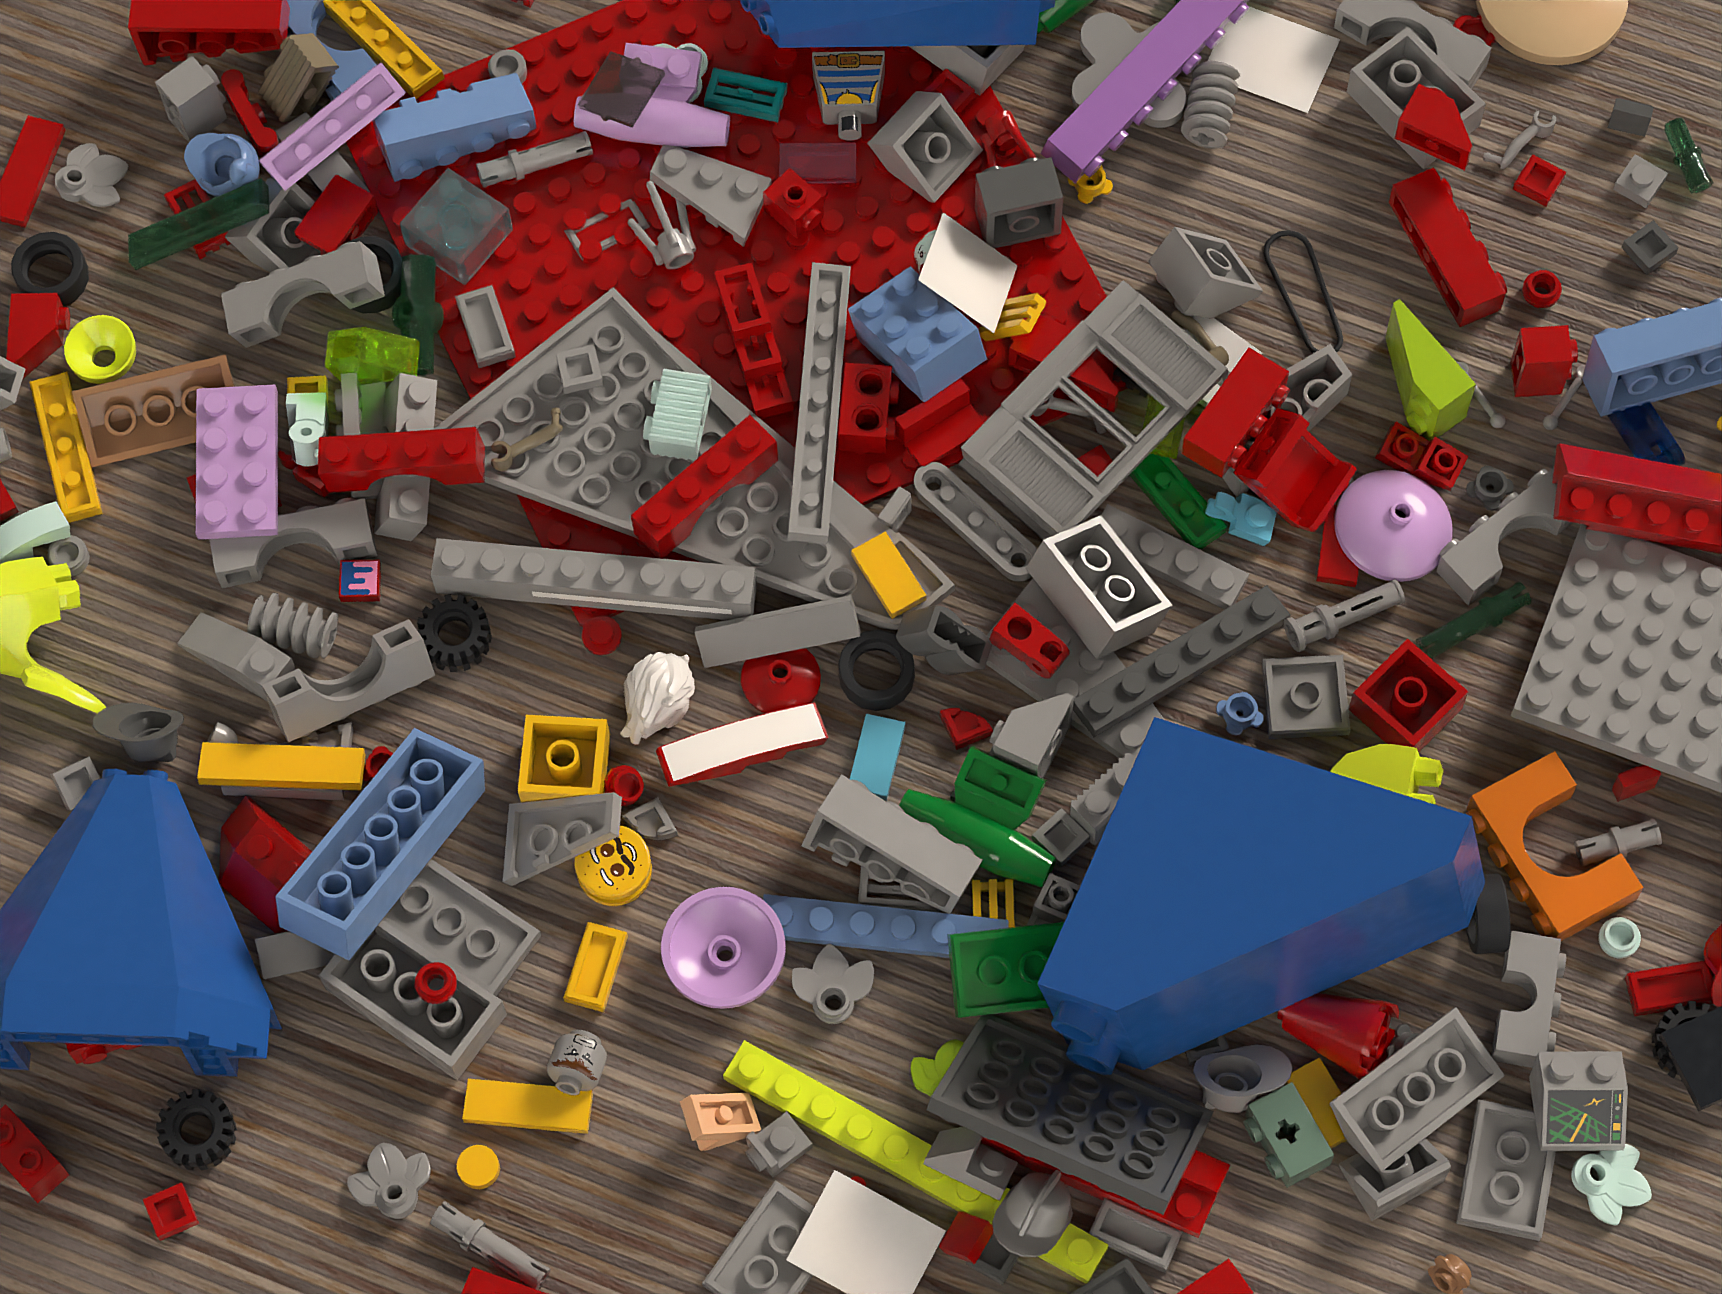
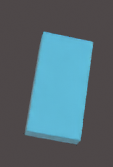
M866 714L850 780L853 779L863 783L870 792L885 801L888 799L905 731V722Z

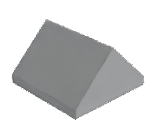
M1426 1138L1385 1170L1379 1171V1173L1359 1153L1339 1163L1342 1173L1371 1221L1443 1183L1451 1169L1449 1160Z

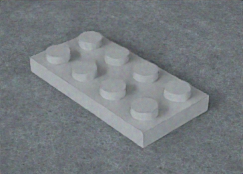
M432 859L429 860L383 918L495 996L499 994L541 937L538 929Z

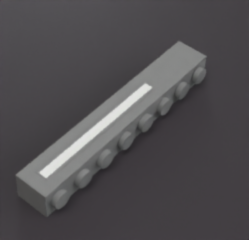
M436 538L431 578L435 591L438 594H460L471 597L731 620L753 615L757 590L755 567Z

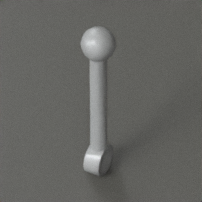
M1457 362L1469 376L1468 365L1464 362ZM1476 385L1473 395L1491 417V425L1494 428H1502L1506 423L1504 415L1494 410Z
M1581 365L1577 368L1575 380L1553 413L1543 419L1545 429L1554 430L1558 426L1559 416L1583 382L1582 378L1586 365Z

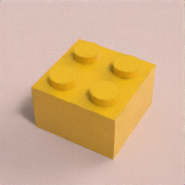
M526 715L518 782V794L521 803L605 793L604 780L607 775L610 745L607 719Z

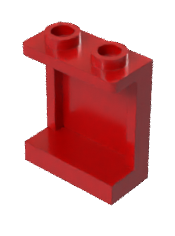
M1276 408L1233 473L1291 526L1315 532L1326 520L1328 512L1340 494L1348 487L1349 481L1357 469L1351 463L1336 458L1306 430L1310 423L1301 414Z

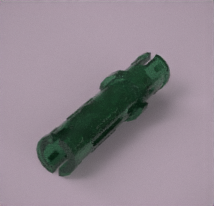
M1518 581L1492 598L1486 596L1480 599L1478 606L1425 636L1417 638L1416 645L1422 650L1434 643V646L1424 652L1433 660L1436 656L1490 625L1497 627L1503 623L1504 617L1524 606L1530 605L1532 603L1530 594L1527 592L1513 599V597L1526 589Z

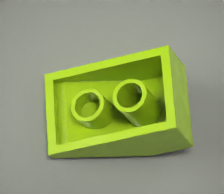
M1398 299L1393 303L1385 339L1406 421L1418 435L1422 434L1430 441L1434 437H1440L1467 417L1476 383L1407 306Z

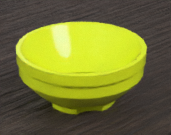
M97 315L82 320L71 329L66 337L64 355L69 367L79 378L89 383L104 384L119 379L130 370L136 357V342L132 331L123 321L113 316ZM102 350H111L115 353V360L109 366L99 367L94 364L95 355Z

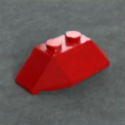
M245 796L221 827L219 884L275 934L288 931L279 927L275 896L312 851L253 799Z

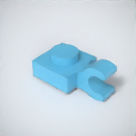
M1218 492L1216 499H1208L1205 512L1208 516L1230 522L1229 534L1261 546H1265L1271 540L1277 513L1263 500L1244 493L1235 499L1233 496L1223 492Z

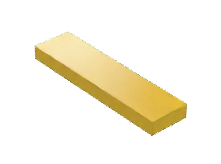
M323 0L326 13L378 64L382 63L411 97L419 98L445 79L443 71L371 0Z
M68 372L30 381L57 501L68 523L103 514L72 395L73 388Z
M202 742L197 779L199 785L361 790L365 751L364 748Z

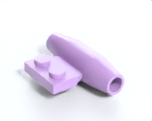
M626 43L620 74V81L625 94L578 96L574 111V126L621 141L661 146L670 145L681 148L727 145L730 115L688 103L697 92L702 62L701 52Z

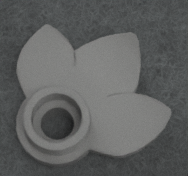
M86 143L76 147L67 155L66 166L58 170L55 175V188L60 196L67 201L78 202L85 200L90 205L96 207L111 206L120 202L119 194L113 185L125 176L129 166L125 161L116 156L106 154L99 156L96 144Z
M827 944L820 951L813 964V969L794 968L792 970V985L796 995L803 1001L812 1004L816 1016L828 1024H838L847 1020L853 1012L854 1003L869 994L874 981L872 961H861L849 967L845 957L832 944ZM830 999H837L841 1002V1006L837 1010H830L826 1007V1003Z
M380 1143L370 1153L367 1163L368 1171L349 1176L347 1185L350 1193L359 1204L363 1206H377L380 1212L387 1217L394 1219L405 1218L416 1207L418 1201L417 1191L429 1180L431 1172L430 1163L425 1153H418L405 1159L402 1152L396 1146L389 1143ZM402 1192L399 1198L390 1199L393 1195Z

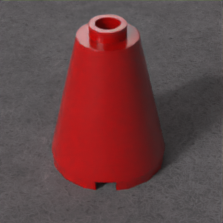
M1317 993L1278 1010L1277 1018L1282 1020V1029L1360 1080L1387 1059L1386 1049L1390 1046L1393 1037H1395V1030L1389 1028L1391 1017L1399 1019L1398 1005L1389 1001Z

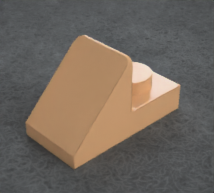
M750 1093L689 1095L680 1101L692 1141H697L700 1151H707L744 1139L752 1131L755 1134L761 1131Z

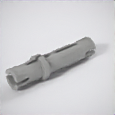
M583 131L579 134L517 152L516 149L508 151L507 156L476 164V169L479 171L478 176L482 187L485 188L512 178H516L518 181L524 179L525 174L587 155H593V150L590 147L591 142L587 132Z
M446 1201L438 1207L430 1221L432 1226H435L461 1243L460 1248L466 1252L472 1250L476 1254L481 1255L490 1263L515 1277L528 1287L539 1290L550 1273L551 1269L537 1262L514 1245L492 1233V1231L485 1227V1222L479 1218L473 1220Z

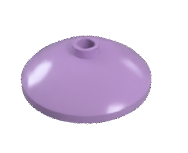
M1380 470L1365 474L1347 487L1336 507L1334 525L1342 550L1358 568L1382 580L1391 581L1395 579L1398 582H1404L1427 575L1438 566L1441 558L1439 555L1440 551L1452 540V520L1445 502L1428 483L1409 473L1396 470ZM1395 510L1402 511L1406 518L1398 517Z
M734 887L710 888L687 898L671 914L664 928L661 941V955L664 968L676 989L697 1004L719 1009L739 1007L763 995L779 976L786 952L784 931L773 909L757 895ZM728 950L732 952L733 956L728 961H721L718 959V954L721 951Z

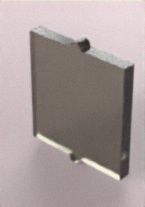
M610 51L579 101L578 106L582 110L601 116L603 121L610 119L633 128L665 76V72L662 69L642 63L639 57L631 59Z

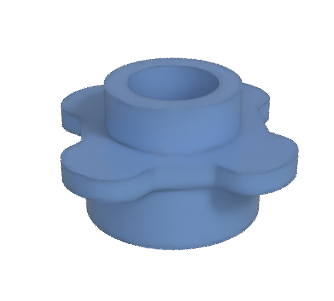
M1246 692L1233 694L1227 701H1219L1216 706L1217 714L1223 716L1227 723L1226 730L1232 735H1240L1244 729L1251 726L1259 727L1263 722V714L1258 712L1255 699ZM1236 712H1242L1243 716H1238Z

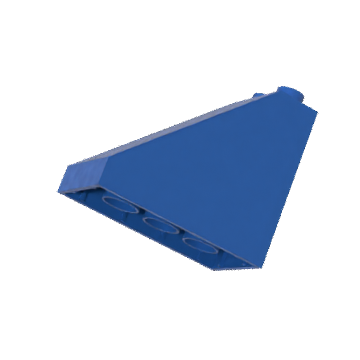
M1154 717L1038 981V986L1054 1017L1051 1026L1063 1035L1066 1044L1069 1045L1066 1056L1075 1064L1103 1075H1111L1117 1062L1145 1070L1468 927L1478 898L1485 885L1472 816Z

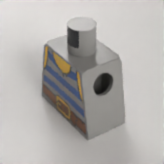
M885 51L812 52L813 78L823 123L827 125L838 124V135L843 140L852 141L861 137V124L877 122L885 78Z

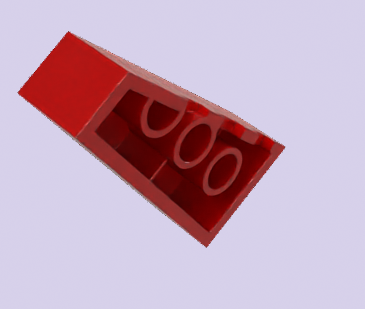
M131 0L128 29L144 66L156 64L158 57L170 56L172 62L187 60L188 54L199 52L204 53L208 58L220 57L226 49L232 48L240 54L278 50L283 40L287 38L290 7L287 0Z

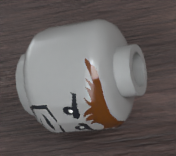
M572 1030L556 1040L547 1064V1073L556 1082V1088L563 1093L578 1095L580 1091L593 1090L601 1078L607 1061V1052L596 1035L584 1030Z

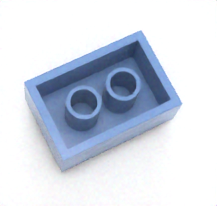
M910 266L848 308L857 339L884 365L892 366V373L923 402H926L987 360L978 328L949 301L918 280L920 275Z

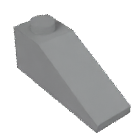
M202 612L177 643L179 647L267 701L262 685L296 670L291 657L261 638Z

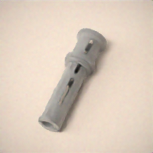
M1394 579L1387 584L1356 595L1334 606L1318 605L1314 608V612L1297 619L1292 617L1284 619L1285 633L1294 650L1301 652L1305 650L1307 644L1324 637L1328 640L1334 638L1340 628L1404 603V592L1398 581ZM1377 600V601L1374 602V603H1371V604H1369V605H1366V606H1364V607H1362V608H1359V609H1357V610L1351 611V610L1356 609V608H1358V607H1360V606H1363V605H1365V604H1368V603H1370V602H1372V601Z

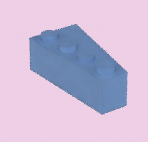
M517 73L471 83L466 92L459 93L458 91L451 90V88L437 91L436 97L428 101L417 103L415 97L403 99L399 102L400 107L385 110L372 120L378 145L394 182L401 179L415 178L425 170L438 165H450L462 156L473 152L487 151L494 144L510 138L518 139L524 137L531 130L537 129L533 108Z

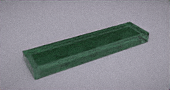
M262 178L129 234V263L135 270L269 214V186Z

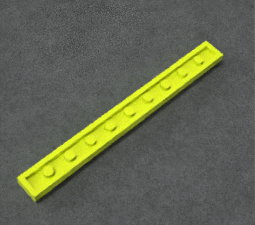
M745 1040L723 1074V1078L727 1082L750 1093V1095L782 1113L787 1111L796 1121L958 1212L961 1211L976 1216L992 1224L996 1210L1010 1191L1006 1187L999 1201L924 1165V1160L932 1145ZM1070 1223L1056 1245L1048 1253L1038 1257L1086 1284L1094 1275L1109 1245Z

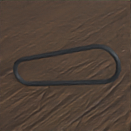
M1291 230L1279 231L1271 235L1264 246V259L1307 348L1312 353L1319 351L1312 345L1269 255L1271 244L1274 240L1283 236L1296 237L1307 248L1338 340L1334 350L1338 352L1343 344V335L1311 243L1299 232Z

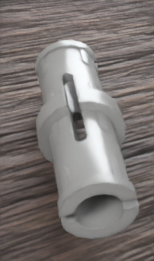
M1650 819L1649 821L1622 829L1615 826L1609 828L1608 833L1575 841V851L1577 857L1581 858L1579 860L1581 866L1584 867L1591 863L1612 858L1620 853L1626 858L1629 852L1662 844L1659 827L1655 828L1657 822L1655 819Z

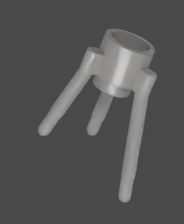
M648 181L646 186L665 232L658 236L657 240L659 243L656 246L634 219H629L628 225L652 253L657 265L664 263L667 269L680 268L694 258L693 252L696 251L691 238L686 206L676 199L682 231L680 233L678 229L672 228L654 183Z

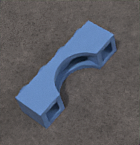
M287 0L290 7L287 37L294 34L313 33L316 36L320 23L327 15L323 0ZM320 41L339 66L335 70L336 74L332 76L333 79L329 81L328 88L326 89V93L331 101L376 66L363 48L341 51L330 48Z

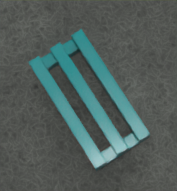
M713 68L704 98V107L778 122L780 109H782L784 103L783 99L787 93V83ZM718 82L739 87L749 88L753 90L768 92L776 95L775 97H771L767 95L753 93L752 90H747L743 88L734 89L719 86L717 84Z

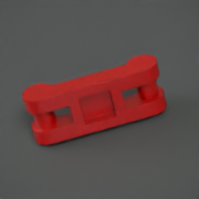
M229 69L221 76V83L227 101L261 159L278 145L277 134L272 128L263 126V124L267 123V120L258 102L253 104L249 102V93L245 86L243 74L237 69Z

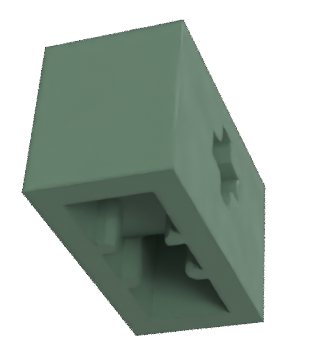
M1293 1082L1248 1104L1245 1114L1247 1119L1243 1121L1245 1129L1254 1143L1261 1142L1268 1155L1264 1157L1266 1166L1275 1180L1281 1178L1286 1188L1331 1165L1334 1153ZM1281 1129L1285 1135H1294L1291 1144L1286 1138L1277 1139Z

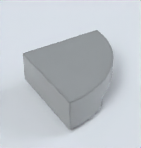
M658 797L622 815L623 821L628 828L638 833L641 837L651 840H664L678 835L675 826Z

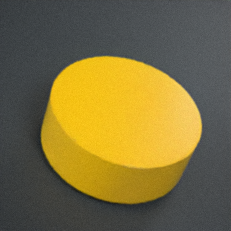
M473 1145L466 1148L460 1154L457 1160V1172L461 1181L466 1186L472 1189H484L491 1186L497 1180L500 1173V1164L492 1149L484 1145Z

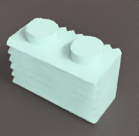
M663 369L661 381L654 380L651 391V404H656L653 416L646 417L643 430V439L649 440L651 454H659L670 458L675 457L677 459H690L692 461L698 458L712 391L710 376Z

